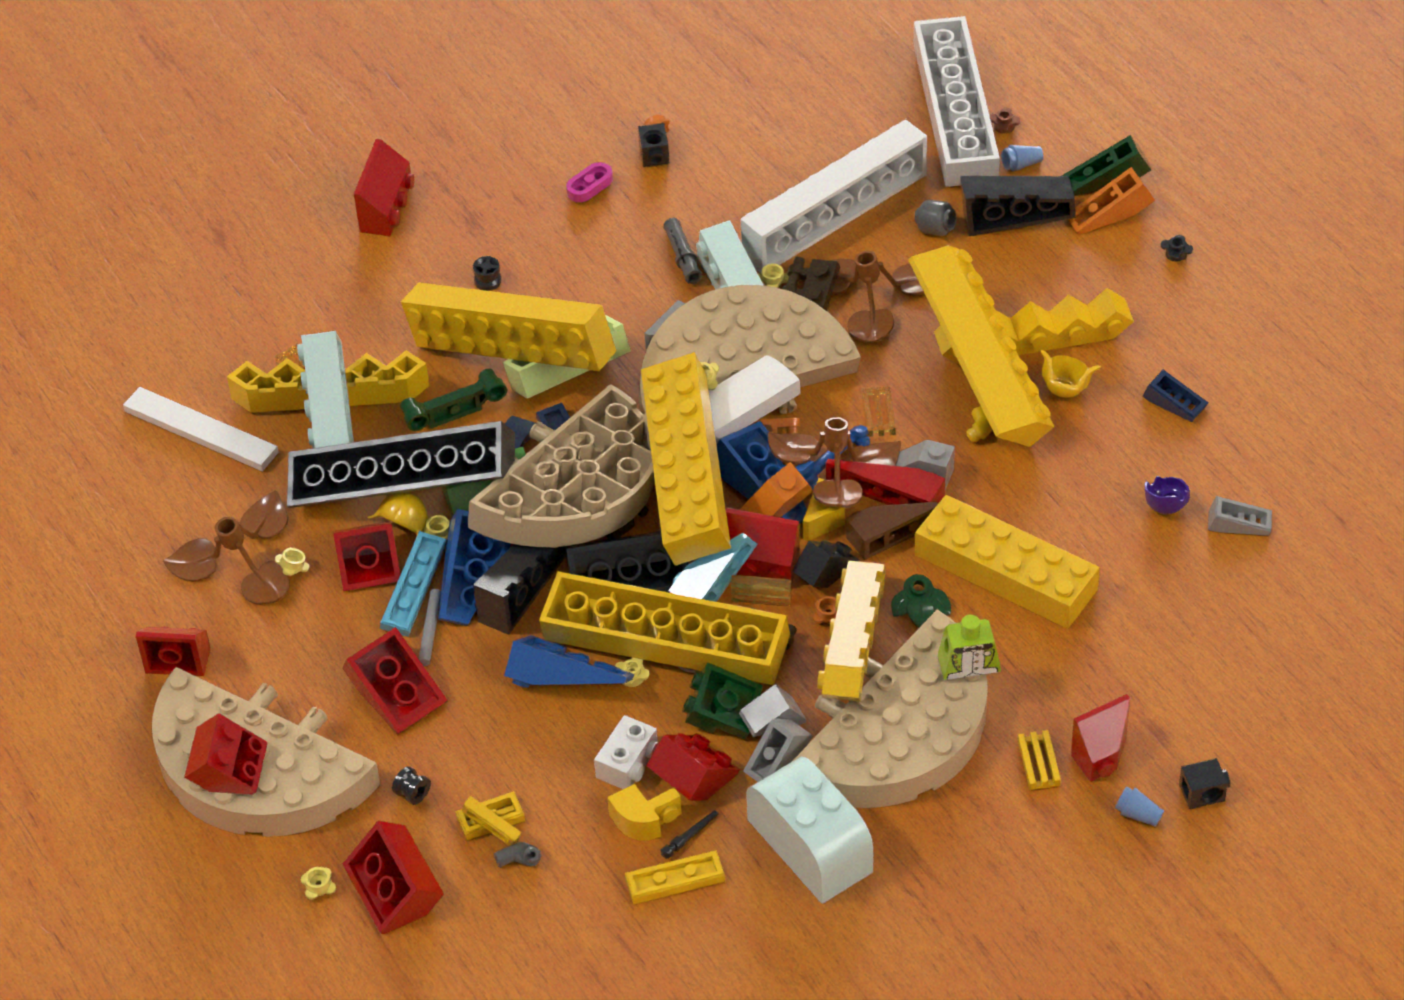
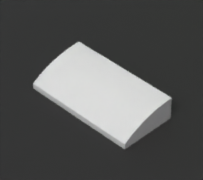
M766 355L721 382L715 389L708 390L716 444L721 438L749 426L801 394L800 379L782 363Z

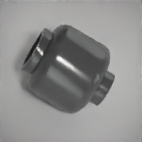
M925 200L917 208L914 219L920 232L923 234L945 236L954 229L957 215L951 204L946 201Z

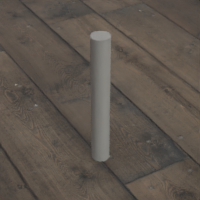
M432 589L429 596L418 658L423 666H429L441 597V591L438 589Z

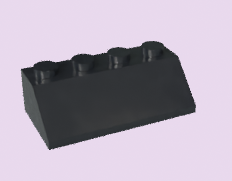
M661 531L565 546L569 574L668 593L676 575L689 565V562L674 565L663 546Z

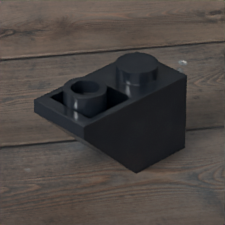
M824 539L821 542L808 541L792 571L813 587L828 588L841 578L842 569L847 568L848 561L858 562L859 559L851 554L852 549L848 545L837 541L836 544Z

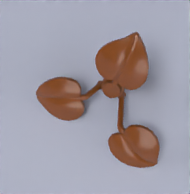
M872 251L858 253L855 261L851 259L829 260L838 261L840 265L832 294H841L848 291L851 283H857L858 278L866 283L870 311L862 310L856 312L849 318L847 324L850 335L861 342L872 343L880 341L889 335L894 326V318L890 310H875L871 284L878 280L880 271L894 287L901 286L905 294H924L910 263L897 268L893 272L892 277L884 268L883 262H878L876 254Z
M839 417L826 420L825 432H820L819 441L806 434H776L768 432V443L771 452L777 459L785 463L803 464L808 462L811 455H818L823 443L830 452L835 453V481H821L813 489L814 498L819 503L830 507H853L862 498V488L858 482L854 480L840 481V452L846 446H848L850 458L855 462L892 466L896 465L901 449V441L874 443L865 447L860 445L854 448L850 438L851 432L848 431V422Z
M275 490L261 498L243 514L240 522L233 517L221 518L215 525V531L218 535L214 538L216 546L204 538L191 540L182 545L171 556L164 559L165 566L180 579L191 582L204 580L216 571L217 565L214 559L220 556L222 544L230 550L239 549L250 569L254 572L247 575L241 584L242 594L249 602L268 604L283 599L289 590L290 581L289 576L283 573V568L280 564L274 561H267L257 569L242 545L244 534L251 539H255L257 535L263 539H270L285 529L288 523V515L279 493Z

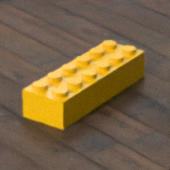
M948 495L943 497L915 532V556L1069 629L1098 590L1099 566Z

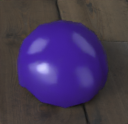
M1156 476L1151 485L1147 481L1144 483L1147 504L1152 510L1160 514L1176 513L1190 500L1189 486L1182 479Z

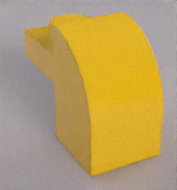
M633 784L607 797L611 819L623 834L636 840L646 841L661 837L660 825L670 823L682 814L681 796L675 788L647 801L637 786Z

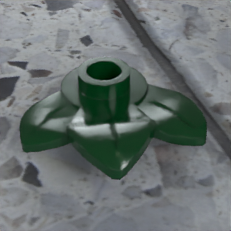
M916 574L907 578L903 590L894 595L891 602V610L893 616L908 614L912 623L920 628L936 610L949 616L951 613V603L945 592L933 587L929 578ZM921 585L924 589L916 591L913 586Z

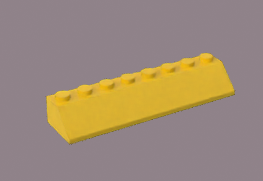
M949 245L912 256L908 261L995 436L1031 447L1054 428L1050 419L1051 413L1042 403L1038 395L1039 389L1031 381L1027 373L1028 368L1026 364L1019 358L1015 350L1017 348L1016 344L1008 336L1004 328L1005 322L993 307L994 301L986 293L982 285L983 279L975 271L971 263L972 257L966 250H960Z

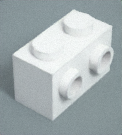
M624 715L594 759L596 778L621 789L633 785L635 781H640L646 764L659 744L657 728Z

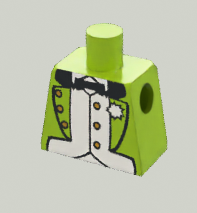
M966 615L962 618L961 623L949 624L945 627L937 655L943 680L1001 672L989 620H980L975 615Z

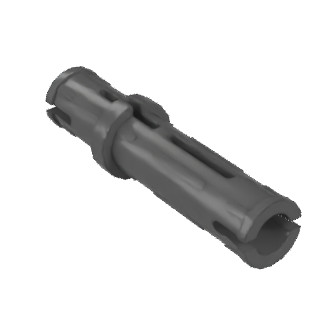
M670 218L664 222L663 227L675 252V262L678 268L682 269L685 281L689 284H695L702 278V273L697 265V256L688 244L680 221L677 218Z

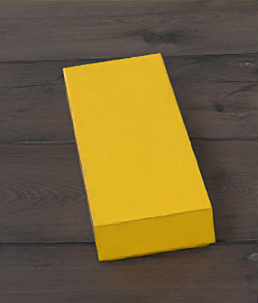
M717 850L627 872L625 873V880L634 905L725 882V874Z

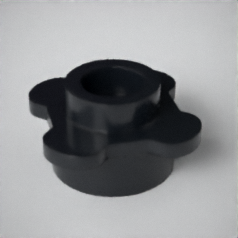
M1176 235L1170 240H1163L1161 242V248L1166 250L1165 255L1169 260L1175 262L1183 261L1187 254L1189 255L1193 252V246L1187 244L1186 238L1183 235Z

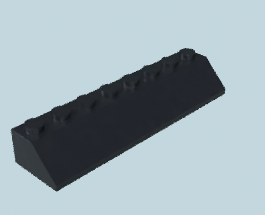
M502 421L288 452L287 507L294 508L504 478L515 461V432Z

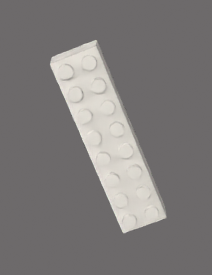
M965 16L914 21V49L945 186H961L960 176H999L1000 157Z
M904 120L876 138H872L869 142L851 151L836 162L831 163L818 173L809 176L798 185L789 188L773 200H769L753 212L746 214L741 218V243L754 268L762 273V268L767 264L780 265L926 176L927 135L909 121Z

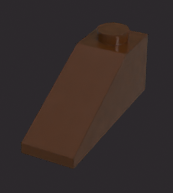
M927 502L868 507L846 518V538L861 557L866 560L914 537L917 529L938 503Z

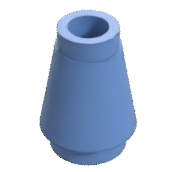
M1009 145L1008 148H1004L1002 151V163L1007 170L1017 171L1043 161V151L1040 146Z
M1126 787L1115 806V809L1121 812L1120 815L1149 825L1151 824L1155 827L1164 813L1163 809L1159 808L1158 805L1137 788L1132 790Z

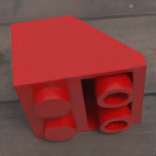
M218 713L196 728L184 778L208 792L253 795L257 792L268 742Z
M682 733L663 735L646 765L690 801H707L740 771L737 766L731 763L732 758L722 751H716L710 746L711 742L706 737L697 733L694 735Z

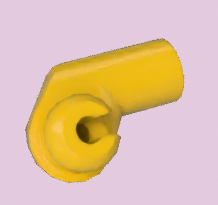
M981 406L972 410L971 414L975 423L966 432L968 438L973 443L978 442L980 439H985L992 432V428Z

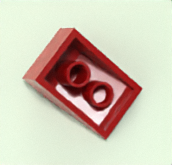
M396 627L347 658L342 668L359 693L397 735L448 701Z

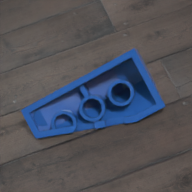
M761 421L721 438L716 444L721 478L748 500L768 479L786 466L771 452L768 443L769 431ZM803 500L781 518L799 521V524L803 523L807 511Z
M457 509L450 521L438 620L467 626L476 611L473 584L510 549L511 543L483 536L468 528L469 511Z
M532 635L513 641L504 676L513 679V684L522 687H530V684L627 683L633 680L634 677L633 673L605 662L595 661L594 664L589 663V656L585 654L565 653L567 647Z

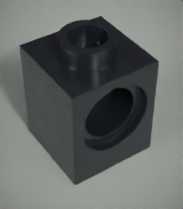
M664 123L638 126L639 147L643 167L669 164V148Z
M1217 758L1181 766L1179 786L1189 809H1194L1225 801L1227 788L1230 787V778L1227 770H1222Z

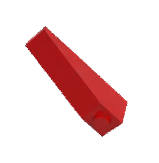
M828 459L826 461V480L835 481V459ZM840 460V481L854 480L858 482L862 488L863 496L886 505L939 503L945 496V478L935 473L919 468Z

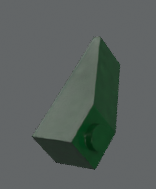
M1129 135L1062 176H1069L1073 194L1077 196L1099 191L1130 167L1133 168L1139 178L1152 171L1141 148L1133 137Z

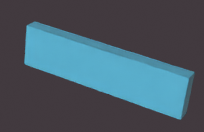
M419 531L380 622V629L390 631L396 627L401 635L409 637L446 548L447 539Z

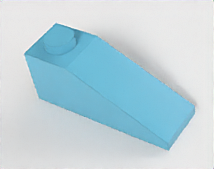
M741 533L730 540L731 549L701 557L687 565L682 572L676 575L669 591L673 594L717 602L755 549L757 543L746 534Z

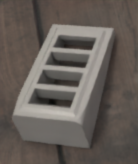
M1219 496L1215 497L1209 509L1208 530L1267 536L1271 533L1272 510ZM1256 518L1260 519V523H1256Z

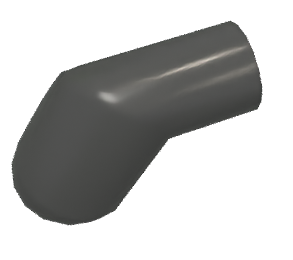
M517 842L493 853L499 867L511 862L534 866L541 860L540 850L525 842Z

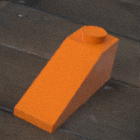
M1130 167L1075 207L1076 218L1068 220L1078 235L1133 217L1153 203L1155 198L1133 168Z
M789 462L768 479L739 510L781 518L811 494L813 490L795 466Z

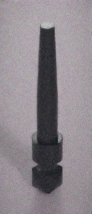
M714 810L681 836H676L672 839L670 845L666 844L660 849L661 855L666 859L673 856L674 851L678 852L683 848L690 838L718 815V812Z

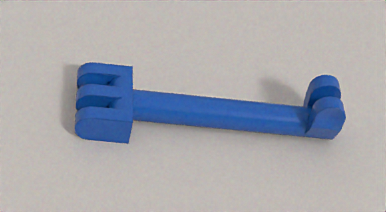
M859 425L850 430L852 443L864 447L870 444L866 426ZM828 450L815 462L809 460L795 467L808 482L812 490L817 484V475L826 468V461L828 459H835V453Z

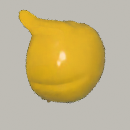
M1041 350V354L1044 356L1042 377L1047 389L1059 397L1070 398L1077 396L1088 387L1093 373L1101 368L1100 365L1088 368L1082 361L1070 356L1059 355L1050 358L1047 352Z
M408 492L388 495L381 502L376 513L367 517L368 519L386 518L411 530L416 536L419 531H424L428 520L425 504L417 496Z

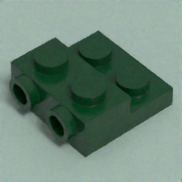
M707 662L702 672L696 671L692 678L690 688L695 691L693 696L689 695L682 709V712L687 714L685 722L712 734L718 728L746 739L750 731L739 713L742 708L761 695L763 685Z

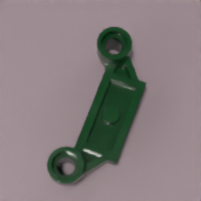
M488 368L480 372L479 380L475 384L433 398L424 403L416 402L414 398L409 397L401 402L400 408L404 413V421L410 430L419 431L427 425L432 429L482 410V405L487 400L496 402L503 399L508 389L503 380L498 378L492 369Z

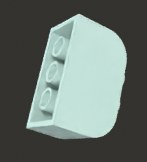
M799 757L747 789L748 821L822 904L873 873V841L868 827L857 810L809 759Z

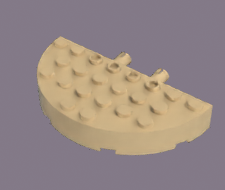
M736 285L704 293L691 299L673 312L654 334L646 350L642 369L695 352L700 362L716 363L719 366L720 370L716 375V381L720 384L768 355L782 363L800 379V387L857 372L861 356L851 337L841 324L826 310L809 299L776 287ZM640 376L639 409L642 414H646L642 376ZM794 398L779 407L781 414H787L786 408H788L789 413L797 409Z
M610 384L556 430L537 421L532 426L529 435L530 438L540 443L521 459L515 457V461L504 478L496 479L469 501L468 528L483 536L507 543L556 548L592 541L623 527L645 506L655 482L646 414H642L636 408L637 403L631 397Z
M936 610L884 665L869 657L867 675L865 676L870 678V680L862 688L861 702L849 701L845 704L838 699L824 698L820 695L815 703V708L830 715L833 719L794 760L799 757H806L813 762L850 804L857 808L885 807L917 799L918 794L931 788L934 791L951 780L972 758L980 743L981 734L986 722L988 686L986 674L943 680L937 656L945 627L955 622L939 610Z
M175 667L160 690L155 703L152 719L153 742L162 776L168 788L179 799L181 805L194 816L212 826L243 835H245V832L263 833V836L266 837L285 836L305 832L336 820L338 814L349 808L353 810L358 807L379 787L380 779L377 763L316 734L318 729L328 719L325 712L321 709L315 713L317 707H312L299 725L265 710L278 696L277 691L266 683H263L253 697L246 701ZM218 713L268 742L257 792L253 795L208 792L184 778L196 728Z

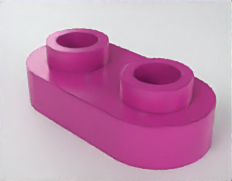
M602 162L589 165L567 182L568 198L574 202H585L612 183V168Z

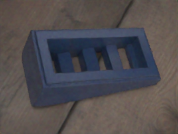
M1162 370L1153 379L1142 396L1151 403L1191 422L1196 419L1209 403L1165 370ZM1183 399L1185 402L1182 404L1179 400ZM1190 404L1195 405L1192 411L1187 408Z

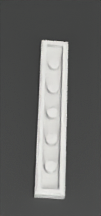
M141 387L123 404L124 411L262 472L279 453L278 446Z

